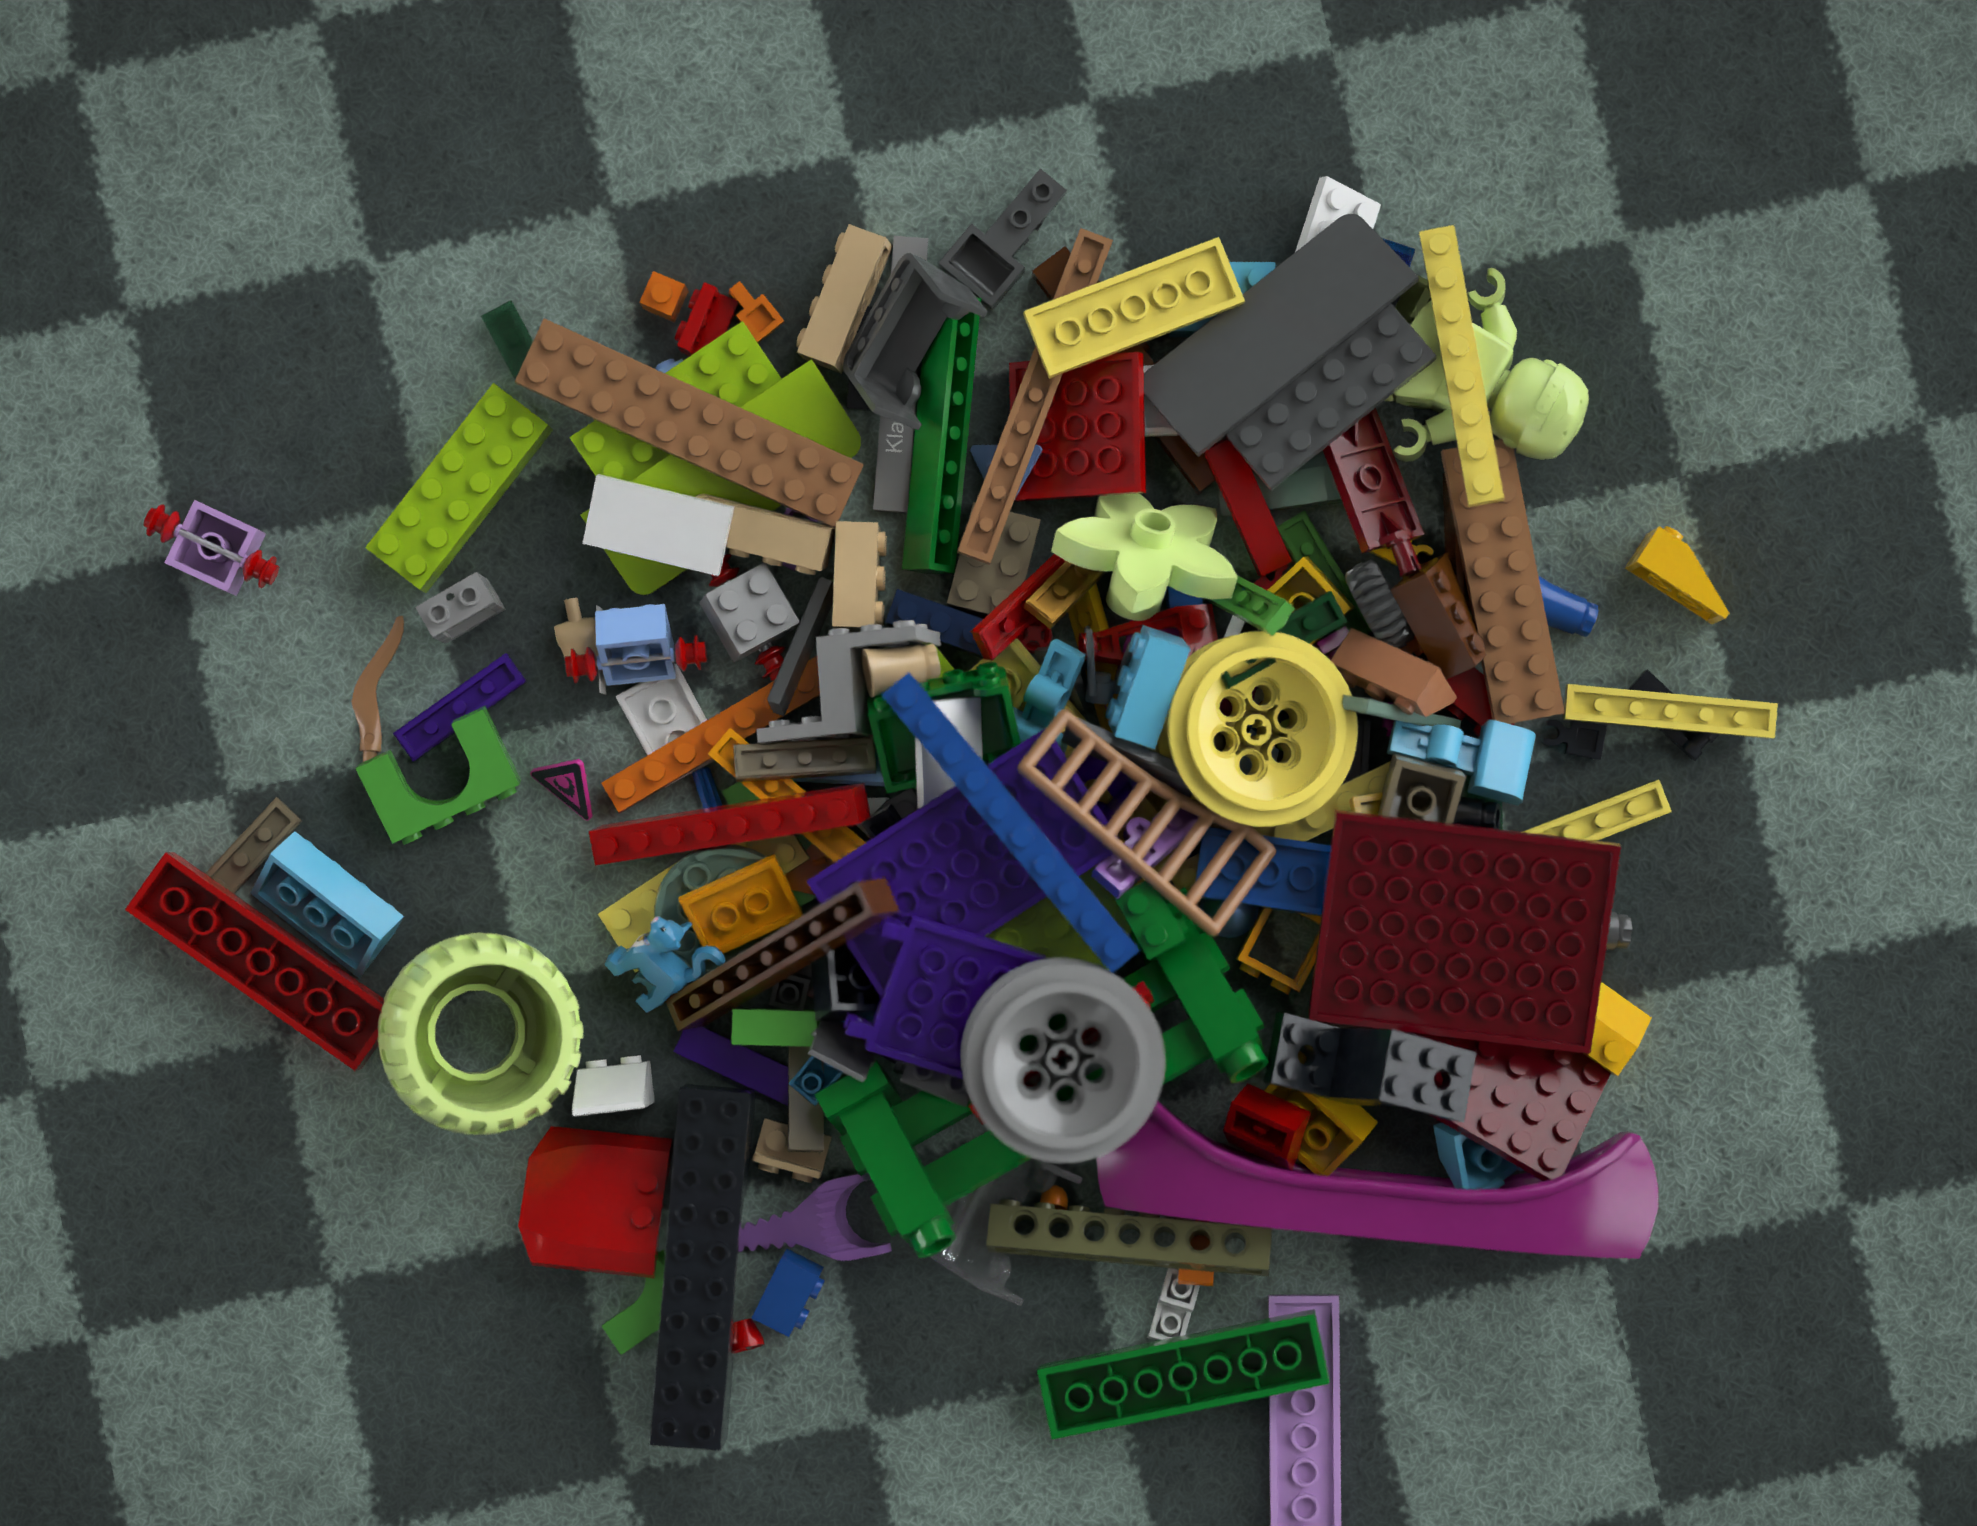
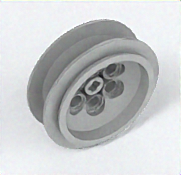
M1058 957L1036 960L1021 965L1003 975L988 988L975 1005L965 1027L961 1048V1067L964 1083L973 1105L983 1122L1002 1142L1034 1159L1055 1163H1073L1090 1160L1113 1151L1141 1128L1150 1116L1161 1092L1165 1070V1052L1159 1026L1152 1012L1143 999L1126 982L1100 965L1076 958ZM1055 1013H1063L1066 1017L1064 1027L1059 1030H1051L1048 1027V1020ZM1088 1027L1097 1028V1040L1092 1044H1083L1081 1042L1082 1032ZM1032 1034L1036 1036L1037 1044L1033 1050L1025 1052L1019 1049V1040L1024 1035ZM1063 1049L1066 1055L1069 1054V1057L1063 1059L1062 1065H1058L1055 1060H1052V1057L1058 1056V1050ZM1091 1063H1099L1102 1065L1101 1075L1094 1080L1086 1079L1084 1075L1086 1067ZM1030 1070L1039 1071L1041 1074L1039 1083L1033 1087L1024 1086L1022 1083L1024 1074ZM1064 1084L1071 1085L1073 1087L1071 1098L1066 1101H1059L1055 1098V1092L1059 1086Z

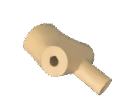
M578 597L564 600L568 621L554 626L557 644L561 648L564 659L565 656H571L572 648H574L577 655L585 654L587 647L594 651L597 658L595 617L582 618Z

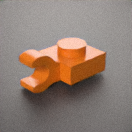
M740 281L729 289L731 296L743 309L736 314L737 319L745 323L757 343L761 342L785 323L784 319L764 294L754 300Z

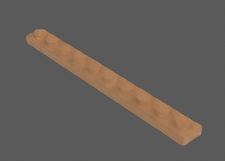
M1080 228L1054 299L1096 284L1113 240ZM1036 346L957 551L959 554L990 565L1062 376L1060 374L1048 378Z

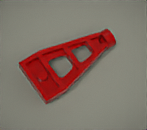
M1212 604L1177 606L1158 612L1147 620H1133L1099 632H1093L1095 661L1116 665L1121 664L1125 654L1120 650L1119 638L1132 635L1135 632L1140 633L1143 625L1157 630L1169 627L1178 629L1180 637L1184 639L1190 648L1188 657L1206 644L1218 640ZM1086 632L1079 633L1078 650L1087 654Z

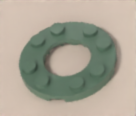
M732 844L698 849L686 855L668 871L662 880L655 899L654 918L659 916L663 919L673 920L678 925L689 922L679 903L678 897L764 859L766 856L748 847ZM691 927L679 942L680 948L672 950L684 960L688 967H692V955L696 949L701 948ZM777 929L769 934H766L727 953H724L725 962L731 960L732 958L741 954L745 950L749 949L750 947L754 946L755 944L759 943L760 941L764 940L765 938L769 937L770 935L774 934L780 929ZM706 959V972L704 975L719 966L713 961Z

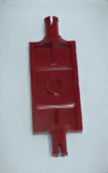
M1375 408L1324 448L1323 452L1361 552L1365 553L1384 547L1391 549L1400 571V576L1405 577L1422 570L1411 540L1423 536L1424 532Z

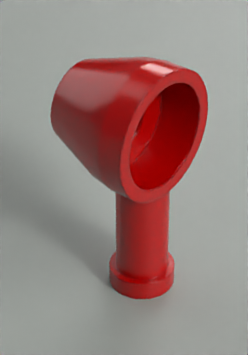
M751 1318L733 1323L732 1354L750 1350L746 1349L747 1347L754 1349L765 1345L760 1330Z

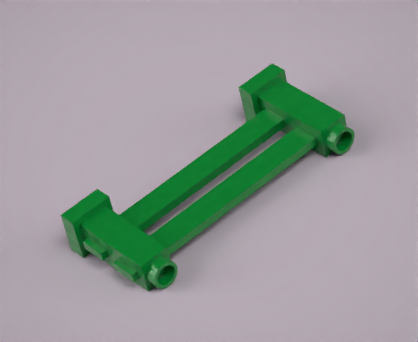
M1185 887L1179 890L1184 896L1188 893ZM1168 902L1166 904L1173 916L1180 913L1189 929V932L1184 934L1187 943L1181 946L1179 944L1149 961L1134 933L1131 931L1130 937L1132 942L1140 950L1139 954L1146 966L1122 978L1131 988L1142 981L1144 982L1155 1002L1150 1004V1011L1152 1013L1178 999L1189 1019L1161 1034L1165 1052V1070L1162 1085L1211 1057L1220 1073L1225 1072L1231 1083L1245 1081L1259 1073L1268 1064V1060L1263 1053L1262 1042L1257 1033L1265 1028L1243 988L1234 993L1223 973L1230 970V966L1213 937L1204 932L1171 902ZM1060 1013L1049 1019V1029L1059 1030L1064 1027L1066 1023L1065 1015ZM1032 1034L1024 1035L1019 1040V1049L1025 1052L1033 1050L1037 1044V1037ZM877 1060L869 1068L864 1082L848 1075L815 1094L827 1119L842 1135L839 1138L858 1174L863 1176L869 1173L878 1191L877 1194L871 1196V1199L889 1234L894 1236L900 1233L909 1246L914 1248L919 1258L935 1255L955 1241L956 1235L951 1228L954 1221L946 1206L1032 1158L1012 1149L989 1130L924 1166L914 1146L973 1114L969 1108L972 1101L969 1099L965 1108L925 1091H921L902 1101L891 1078ZM1102 1067L1085 1076V1078L1089 1080L1097 1079L1102 1073ZM1069 1085L1055 1093V1098L1059 1101L1068 1100L1073 1094V1087Z

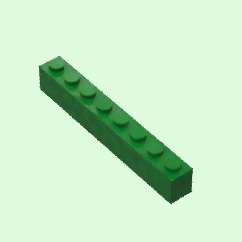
M970 311L959 320L947 317L922 359L920 376L921 395L918 399L917 418L922 425L919 430L915 429L902 570L924 574H955L980 319L979 315Z

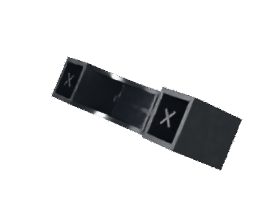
M686 1084L679 1088L649 1445L721 1451L727 1440L733 1375L732 1341L736 1271L744 1196L751 1159L756 1090L694 1084Z

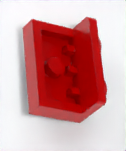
M706 282L703 283L701 290L695 289L688 308L692 309L688 321H681L675 335V340L679 341L677 347L680 352L691 356L727 332L738 307V302L720 294L717 287Z

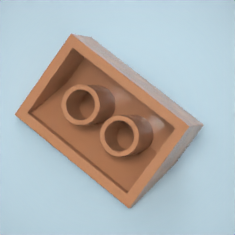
M1354 628L1350 629L1331 659V662L1341 673L1348 687L1354 688L1355 685L1362 687L1372 698L1381 702L1384 698L1392 701L1394 705H1397L1402 712L1408 715H1412L1415 712L1427 717L1453 704L1457 698L1439 667Z

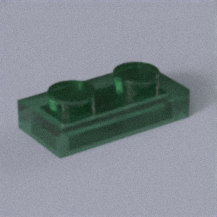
M510 300L481 317L512 376L516 378L534 340L516 306Z

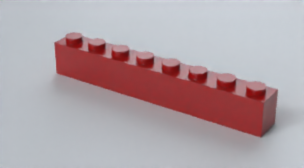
M859 783L604 824L588 832L595 865L856 825L869 819L871 815L865 784Z

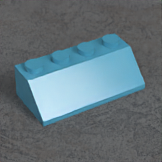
M295 831L270 853L250 893L358 978L362 976L391 939L404 917L392 905L386 903L364 883L359 882L341 868L337 862L332 861L310 841L304 839Z

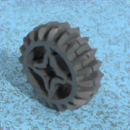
M1370 559L1353 566V569L1346 572L1345 580L1349 586L1348 588L1375 638L1398 649L1412 641L1414 633L1390 591L1392 588L1378 564Z

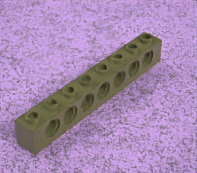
M1003 1199L999 1201V1204H990L986 1246L989 1252L1269 1277L1272 1228L1232 1225L1230 1223L1212 1221L1198 1222L1195 1219L1180 1217L1163 1219L1158 1214L1139 1212V1216L1125 1215V1211L1120 1209H1104V1213L1090 1212L1088 1207L1076 1205L1069 1206V1210L1055 1209L1053 1204L1042 1202L1034 1203V1207L1020 1206L1019 1201ZM1022 1220H1029L1034 1223L1033 1231L1027 1235L1018 1234L1015 1228ZM1057 1223H1064L1070 1228L1068 1234L1063 1238H1055L1050 1234L1051 1228ZM1092 1226H1099L1105 1231L1104 1236L1098 1241H1090L1085 1237L1086 1231ZM1127 1229L1136 1230L1140 1237L1133 1244H1125L1120 1240L1123 1231ZM1162 1232H1168L1175 1237V1241L1169 1247H1160L1155 1242L1157 1235ZM1197 1235H1203L1210 1240V1245L1204 1250H1195L1190 1245L1191 1240ZM1238 1238L1246 1246L1242 1252L1234 1254L1229 1252L1225 1245L1230 1239Z

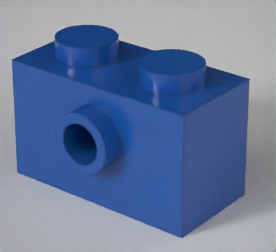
M786 1248L752 1319L787 1337L790 1336L794 1327L801 1330L810 1312L804 1306L809 1297L816 1300L825 1280L819 1278L824 1267Z

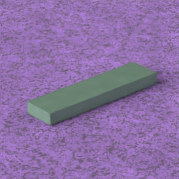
M1343 695L1342 699L1345 710L1421 726L1443 724L1460 728L1461 724L1459 719L1437 714L1424 717L1413 712L1412 715H1408L1402 712L1397 705L1348 695Z

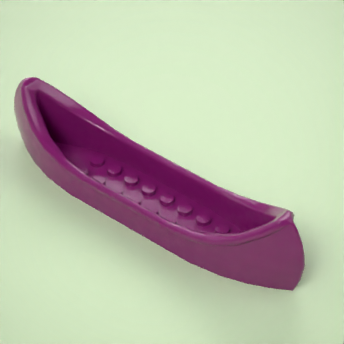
M1157 1100L1150 1116L1131 1138L1113 1151L1096 1157L1098 1182L1106 1207L1256 1227L1491 1250L1639 1259L1650 1239L1658 1211V1184L1655 1167L1641 1137L1629 1131L1620 1132L1601 1144L1572 1157L1564 1174L1552 1180L1543 1182L1526 1172L1508 1176L1503 1180L1505 1184L1498 1189H1457L1450 1178L1339 1167L1330 1176L1315 1175L1304 1164L1295 1163L1294 1169L1289 1171L1259 1156L1243 1152L1207 1137L1183 1122Z

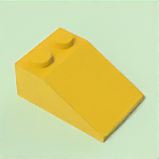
M1658 526L1647 533L1625 569L1710 624L1726 619L1729 611L1690 546L1682 541L1683 535L1669 526H1665L1664 529Z

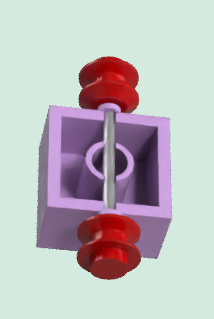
M196 500L193 501L183 525L180 524L179 512L174 511L171 515L165 513V505L160 504L156 509L151 508L147 513L143 524L147 528V536L150 537L157 532L161 534L160 540L162 543L176 537L164 563L237 596L243 581L248 582L253 577L258 579L259 588H263L266 584L271 585L275 581L280 568L276 565L277 558L272 556L267 561L262 558V550L259 549L266 533Z

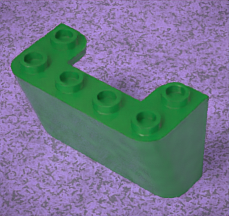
M987 662L978 665L976 670L962 672L959 669L950 670L943 673L942 677L927 679V682L919 683L932 700L981 697L983 761L988 760L990 764L1021 744L1004 667L997 666L995 662ZM882 694L874 697L869 695L867 698L868 716L886 793L917 787L915 735L883 698Z

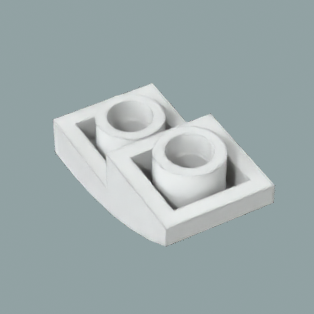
M1167 1269L1147 1338L1158 1341L1186 1334L1200 1285L1178 1284V1269Z

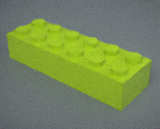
M493 383L365 548L419 590L427 593L548 438L553 429Z

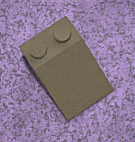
M1393 753L1383 787L1378 815L1453 824L1466 776L1459 769Z

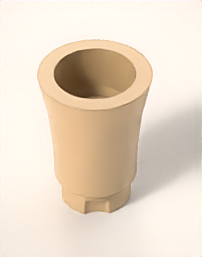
M916 644L885 649H862V668L870 697L884 693L908 672L918 683L927 682V679L938 678L940 675V662L934 644L924 646Z

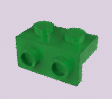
M1146 881L1130 888L1118 899L1114 897L1149 961L1179 944L1181 946L1187 943L1184 934L1189 932V929L1180 913L1173 916L1166 904L1169 901Z

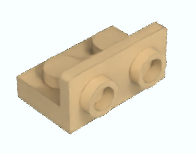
M764 1118L752 1161L759 1162L758 1169L778 1174L779 1168L792 1171V1178L812 1183L813 1178H821L832 1136L824 1134L823 1152H787L788 1124Z

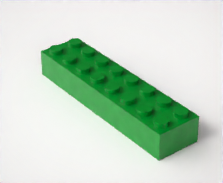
M1315 1309L1041 1364L1037 1369L1052 1440L1330 1384V1376Z

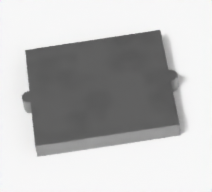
M820 1021L818 1028H815L812 1033L814 1039L808 1054L864 1082L869 1068L876 1062L875 1058H873L875 1053L865 1050L866 1039L845 1034L846 1028H844V1023L841 1021Z

